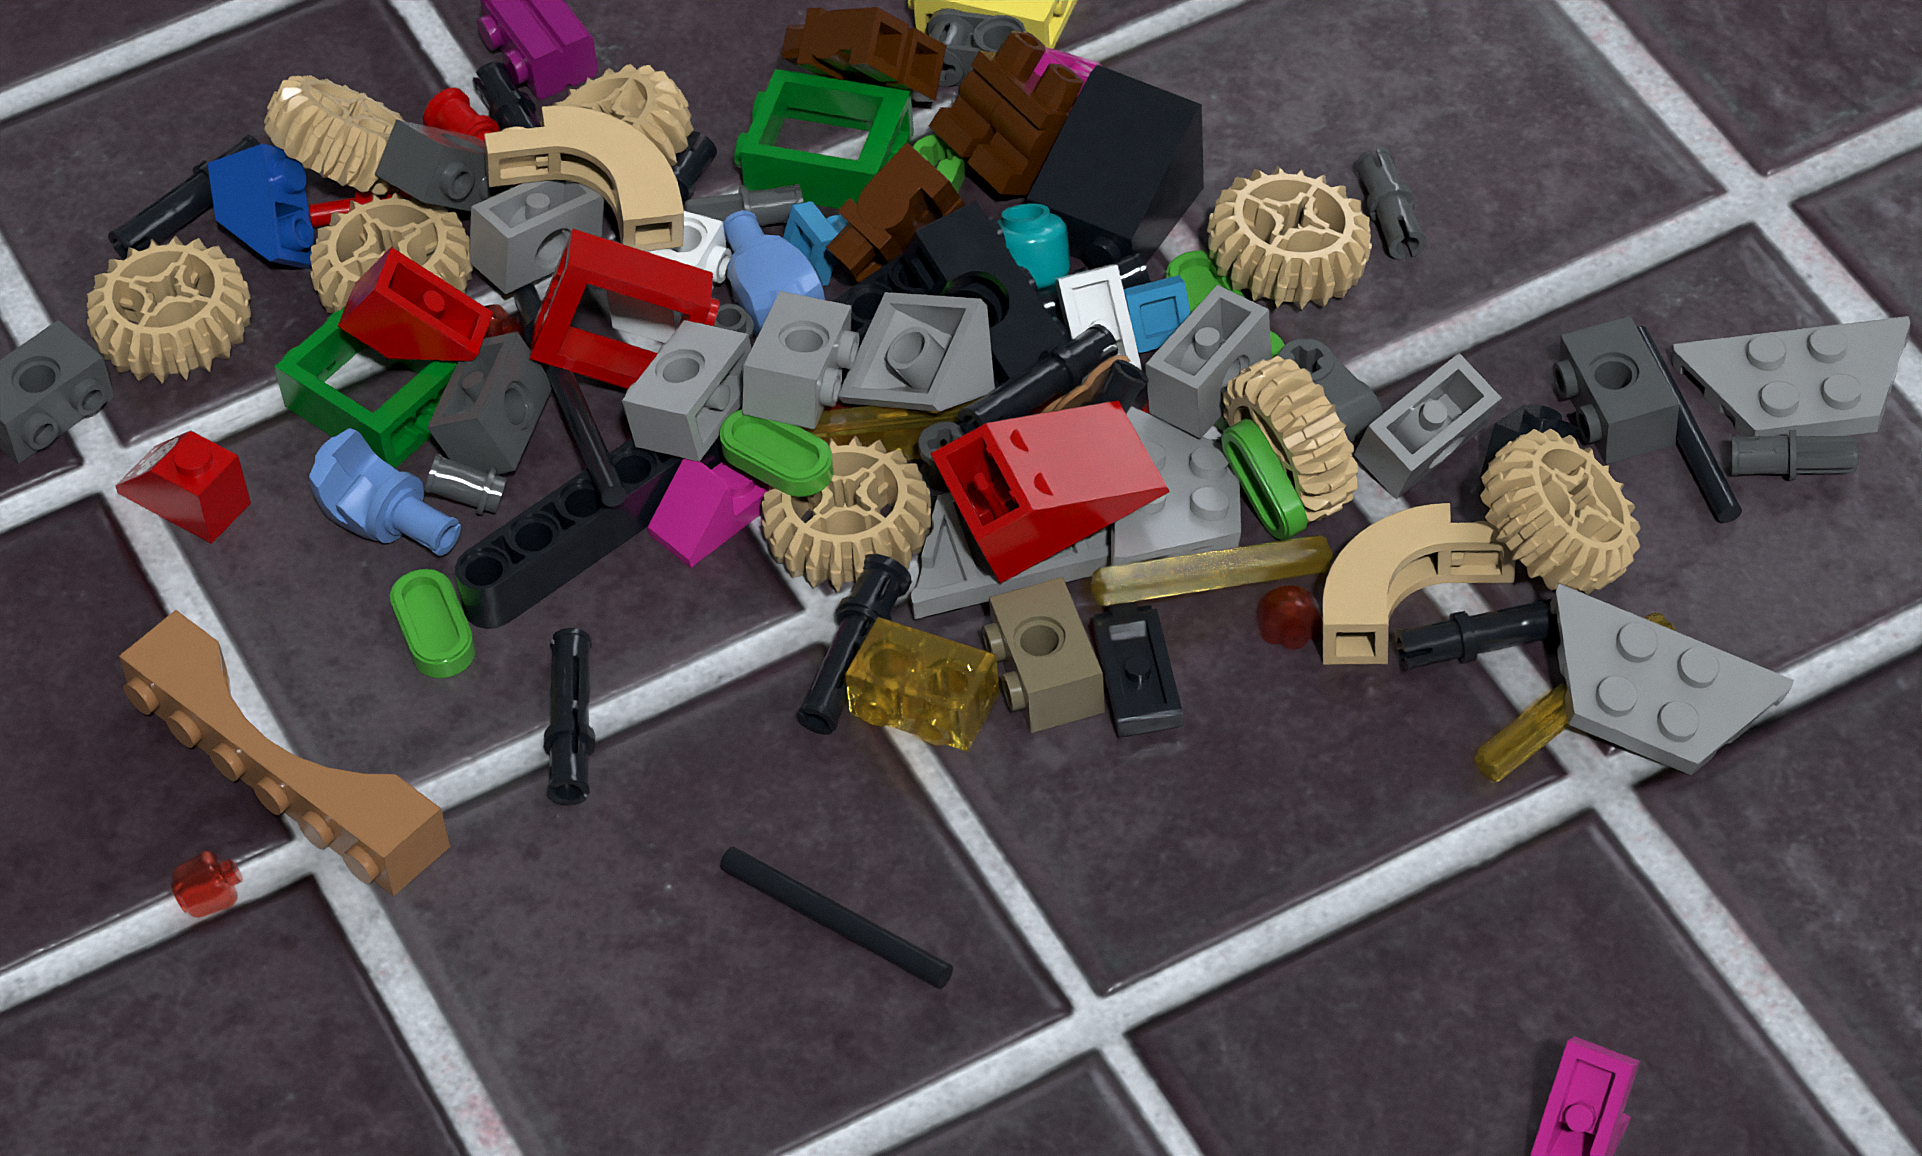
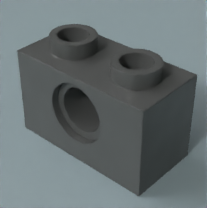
M398 119L395 121L375 172L376 176L422 202L471 211V206L514 187V184L489 187L485 164V142L479 138Z
M1631 316L1561 335L1559 362L1553 364V378L1556 388L1563 399H1571L1576 409L1577 424L1580 427L1579 431L1583 440L1587 444L1594 442L1605 465L1676 445L1679 403Z
M57 320L0 359V449L18 465L38 450L50 445L58 436L88 415L97 412L105 403L115 397L103 356L60 320Z
M518 332L484 338L478 355L472 361H458L427 426L450 460L490 472L491 467L497 468L496 475L515 471L553 387L540 363L529 359L530 349Z

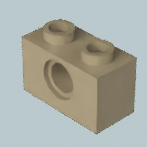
M1063 577L989 597L991 624L982 626L986 650L992 663L1002 661L1006 673L1001 674V680L1008 706L1012 712L1022 710L1030 733L1105 713L1103 672Z

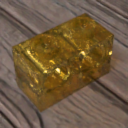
M880 617L877 618L845 674L850 714L859 716L867 723L875 726L887 725L917 735L930 744L938 746L948 745L966 752L971 748L1000 695L996 654Z

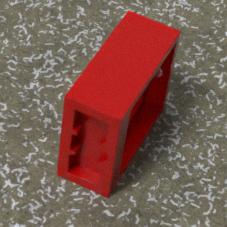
M572 228L534 321L529 359L629 389L640 378L657 353L570 326L587 283L684 313L678 327L684 320L714 326L719 309V300L711 298L713 272Z

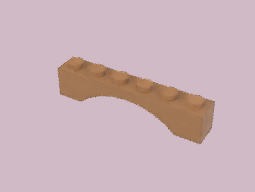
M173 611L119 655L127 681L123 686L124 692L130 702L141 713L149 715L153 712L163 719L179 742L188 748L196 745L210 755L215 767L227 779L236 781L240 778L254 789L257 798L270 812L275 815H280L284 812L296 821L302 833L313 845L319 849H325L328 846L343 857L348 869L363 883L369 884L374 881L394 897L450 848L442 809L396 774H362L328 768L297 757L267 739L245 718L231 696L230 679L219 641L179 611Z

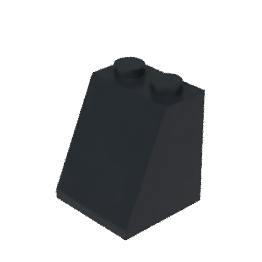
M1097 64L1090 72L1027 197V204L1034 203L1047 206L1050 209V213L1059 216L1064 221L1067 227L1070 256L1097 268L1138 251L1146 265L1204 189L1202 104Z

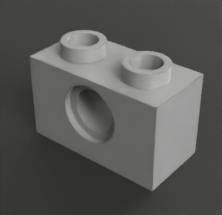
M547 180L522 183L471 206L470 263L505 294L555 272L572 228L602 237L604 198L595 190L577 182Z
M1217 285L1145 364L1146 376L1149 380L1147 388L1150 414L1201 439L1224 413L1226 406L1223 401V393L1227 391L1228 381L1238 376L1241 370L1260 360L1265 359L1267 361L1272 358L1269 309Z
M780 291L743 366L742 414L815 429L825 406L834 407L838 400L843 368L852 369L857 357L859 333L851 331L852 306Z
M684 320L670 339L660 347L656 357L636 383L629 387L622 400L624 413L628 419L635 446L700 462L720 435V427L723 421L730 414L738 411L743 404V366L752 349L748 334Z
M1458 353L1367 427L1354 455L1397 500L1484 429L1502 398L1468 361Z

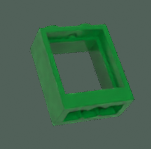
M775 69L766 91H759L756 95L752 113L753 122L748 133H740L735 147L734 159L736 167L742 168L744 186H746L747 191L799 184L803 203L813 202L815 205L840 209L851 198L858 205L859 195L865 186L906 142L910 144L914 134L910 91ZM786 118L869 131L858 161L774 146Z
M344 306L341 310L331 314L325 324L299 346L289 350L283 359L274 366L284 406L331 437L339 435L348 428L358 431L379 458L392 467L397 468L433 436L427 426L458 361L395 359L418 374L372 413L325 383L328 378L367 346L338 327L345 308Z

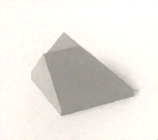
M885 292L857 352L855 363L852 369L849 370L840 389L838 398L846 404L940 412L989 394L995 389L987 305L979 298Z

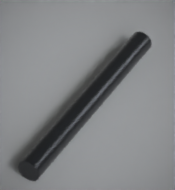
M1637 326L1679 403L1676 439L1718 520L1722 523L1732 522L1741 515L1742 508L1648 329L1645 326Z
M734 846L725 852L720 868L728 874L938 989H942L950 980L953 973V965Z

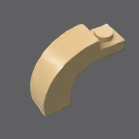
M542 106V127L528 129L524 127H510L500 132L484 134L485 164L489 187L547 180L577 182L595 190L610 204L617 219L621 244L643 251L683 247L684 209L674 172L657 146L643 133L626 122L611 115L587 108Z
M1450 503L1417 506L1399 511L1361 531L1340 552L1327 576L1323 594V665L1388 664L1389 619L1398 604L1419 589L1442 583H1514L1515 560L1512 561V551L1506 543L1496 540L1499 535L1497 527L1488 521L1451 523Z

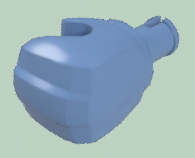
M742 210L731 214L723 222L725 240L734 252L727 265V277L730 281L736 305L742 307L752 317L754 323L753 333L758 337L780 291L825 300V294L820 276L807 257L798 248L790 244L788 240L777 235H765L759 226L755 214Z
M348 428L339 435L331 437L315 455V463L309 475L312 493L327 518L339 526L363 538L382 543H392L405 534L431 549L438 556L448 553L456 544L461 532L459 520L449 517L423 502V482L409 472H399L379 458L358 431Z

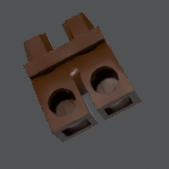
M878 7L831 11L823 8H808L805 24L789 25L786 28L782 58L818 76L910 91L911 99L915 101H936L946 45L916 28H909V24Z
M1012 31L997 52L979 51L971 64L974 69L963 79L959 87V95L951 108L940 107L929 124V127L961 157L970 158L967 163L1000 194L1029 195L1084 83L1077 74L1062 64L1049 63L1042 76L1037 75L1034 69L1044 55L1046 46L1028 32Z
M906 142L865 186L859 195L858 205L849 198L838 210V213L847 225L826 248L841 263V268L858 284L902 254L916 230L966 205L951 182Z

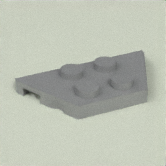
M1909 316L1677 343L1672 346L1671 361L1673 368L1679 374L1688 370L1705 387L1704 398L1719 413L1730 417L1735 424V429L1742 436H1789V430H1796V436H1848L1878 432L1885 411L1886 399L1888 394L1891 393L1897 375L1898 363L1903 348H1906L1911 323Z
M1131 406L1126 415L1170 492L1111 524V576L1124 577L1131 575L1133 563L1161 557L1165 567L1188 563L1195 557L1206 556L1211 558L1237 552L1241 536L1240 481L1227 461L1222 445L1205 437L1200 439L1158 417Z
M951 492L938 495L931 518L932 532L926 537L921 556L922 570L918 585L913 587L911 593L912 613L914 619L988 602L991 596L1063 577L1065 582L1110 572L1111 524L1000 584ZM1151 559L1135 562L1133 566L1150 562Z
M1560 583L1550 602L1552 614H1557L1561 640L1557 652L1560 672L1567 682V691L1564 699L1568 725L1686 774L1693 775L1714 757L1717 750L1727 743H1732L1749 729L1752 722L1771 706L1780 704L1792 688L1793 679Z

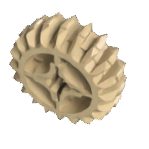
M629 64L617 73L609 68L602 77L595 80L587 77L585 85L577 90L569 89V96L564 101L552 104V106H574L592 109L626 122L652 141L665 156L670 166L677 164L675 154L684 151L688 147L686 137L694 130L690 122L692 115L687 108L689 104L682 91L677 88L674 81L669 79L664 71L655 72L650 65L636 69L632 64Z
M311 75L303 77L290 76L288 80L282 81L278 92H274L267 109L269 111L264 120V130L276 147L283 149L287 157L301 162L303 168L312 169L320 173L322 178L328 177L337 181L342 186L349 185L355 187L360 192L369 190L376 195L394 194L397 189L400 191L396 186L375 175L396 119L402 120L399 113L389 110L382 102L374 101L367 97L365 93H358L346 85L334 84L327 78L318 80Z
M1279 166L1275 168L1271 175H1266L1262 171L1254 169L1249 179L1235 177L1232 186L1229 189L1222 190L1220 198L1216 200L1214 213L1210 214L1207 228L1209 233V258L1216 261L1217 275L1231 277L1233 290L1246 288L1251 290L1253 302L1266 297L1274 300L1276 308L1283 302H1293L1302 311L1307 302L1311 300L1317 305L1325 307L1331 297L1344 299L1347 290L1351 286H1357L1359 278L1362 277L1372 247L1370 243V218L1362 214L1360 200L1348 199L1345 186H1328L1325 175L1316 179L1306 177L1302 167L1296 174H1286Z
M398 189L390 199L380 200L373 192L371 202L361 205L351 200L348 214L331 213L330 226L318 229L317 244L311 246L312 254L310 255V261L313 271L310 274L314 290H318L320 301L325 306L327 313H334L346 306L354 283L390 247H393L464 294L467 281L472 279L473 265L470 263L469 258L470 238L466 235L456 212H448L444 206L425 203L415 197L409 200L405 199Z
M175 235L168 245L159 246L151 238L148 249L137 251L128 247L127 259L124 261L109 259L108 273L95 275L94 290L87 294V313L89 316L87 324L91 337L95 339L97 350L102 354L104 360H111V363L115 365L119 373L131 370L138 381L145 379L151 373H154L162 384L170 374L179 373L187 381L190 370L198 367L210 372L213 358L230 359L231 345L244 343V328L250 325L251 310L248 300L251 297L247 282L243 281L240 268L236 265L234 258H226V255L222 253L219 246L207 249L199 238L193 240L187 246L183 245Z
M1277 355L1267 361L1262 359L1241 370L1238 376L1228 381L1227 391L1223 393V401L1226 406L1224 418L1230 426L1243 419H1249L1261 429L1304 506L1307 523L1327 518L1342 510L1343 505L1353 500V493L1358 489V478L1356 477L1358 464L1351 454L1354 451V445L1346 436L1344 430L1346 425L1339 420L1335 412L1336 405L1330 404L1324 395L1323 386L1313 382L1309 371L1304 368L1300 369L1298 364L1292 359L1284 360Z
M1533 429L1526 435H1520L1513 442H1508L1495 454L1496 457L1488 463L1489 468L1481 477L1485 489L1480 497L1483 503L1490 508L1485 518L1497 527L1499 535L1496 540L1506 543L1512 551V561L1519 559L1527 567L1530 578L1541 576L1546 587L1551 591L1557 589L1560 583L1579 592L1584 591L1589 595L1595 590H1601L1625 573L1626 567L1634 561L1633 554L1640 548L1638 538L1635 535L1641 528L1638 521L1630 515L1635 506L1624 498L1621 492L1624 484L1615 482L1608 472L1609 465L1602 466L1594 458L1593 450L1590 447L1582 450L1579 448L1574 437L1568 435L1561 438L1553 429L1543 433Z
M856 435L849 445L838 446L830 437L827 444L832 452L834 475L825 489L810 496L797 497L785 494L769 485V491L764 493V500L762 501L764 537L768 539V544L771 545V552L775 556L777 563H786V568L790 571L792 578L807 574V579L813 588L825 580H830L838 593L845 582L857 581L861 572H863L865 555L867 554L888 556L909 570L912 554L923 552V546L926 541L925 535L930 534V527L932 526L930 490L926 488V482L922 480V474L918 470L917 464H907V459L904 457L901 449L886 453V448H884L880 439L869 447H863ZM889 504L893 510L885 518L881 515L880 510ZM810 509L813 512V517L804 523L801 518Z

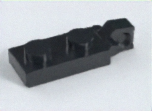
M1129 575L1103 578L1106 591L1104 601L1107 612L1094 614V635L1118 736L1125 737L1182 727V707L1157 608L1152 609L1151 605L1136 606Z

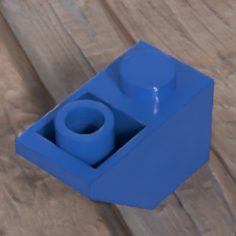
M263 143L209 162L208 170L215 220L270 262L303 269L312 268L310 255L312 254L311 246H313L314 230L309 218L305 189L306 173L302 163L287 157L283 149Z

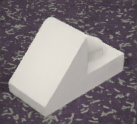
M1111 264L1055 278L1060 307L1070 339L1073 340L1093 324L1103 325L1112 333L1116 343L1102 351L1105 352L1112 346L1117 347V355L1128 356L1131 360L1129 363L1142 370L1118 265ZM1090 373L1083 377L1081 385L1084 384L1085 380L1087 379Z

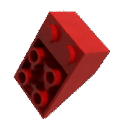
M1118 400L985 423L930 453L1000 584L1170 492Z

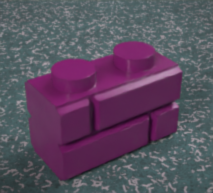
M480 0L483 15L477 19L480 35L491 51L500 48L503 52L505 67L516 85L525 82L537 98L539 97L541 100H544L564 91L567 84L573 87L586 81L587 77L591 79L596 76L599 70L594 39L564 0Z

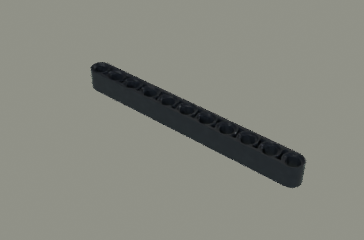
M903 253L832 301L852 306L851 331L859 333L858 350L885 292L927 295L903 258ZM957 295V296H953V297L975 298V297L968 296V295ZM843 368L841 387L850 369ZM720 435L700 460L711 470L725 460L722 453ZM632 437L609 453L626 491V498L623 503L615 507L606 506L602 502L587 468L466 550L457 560L455 575L463 611L467 620L476 627L485 629L499 628L508 624L647 528L684 458L636 447Z

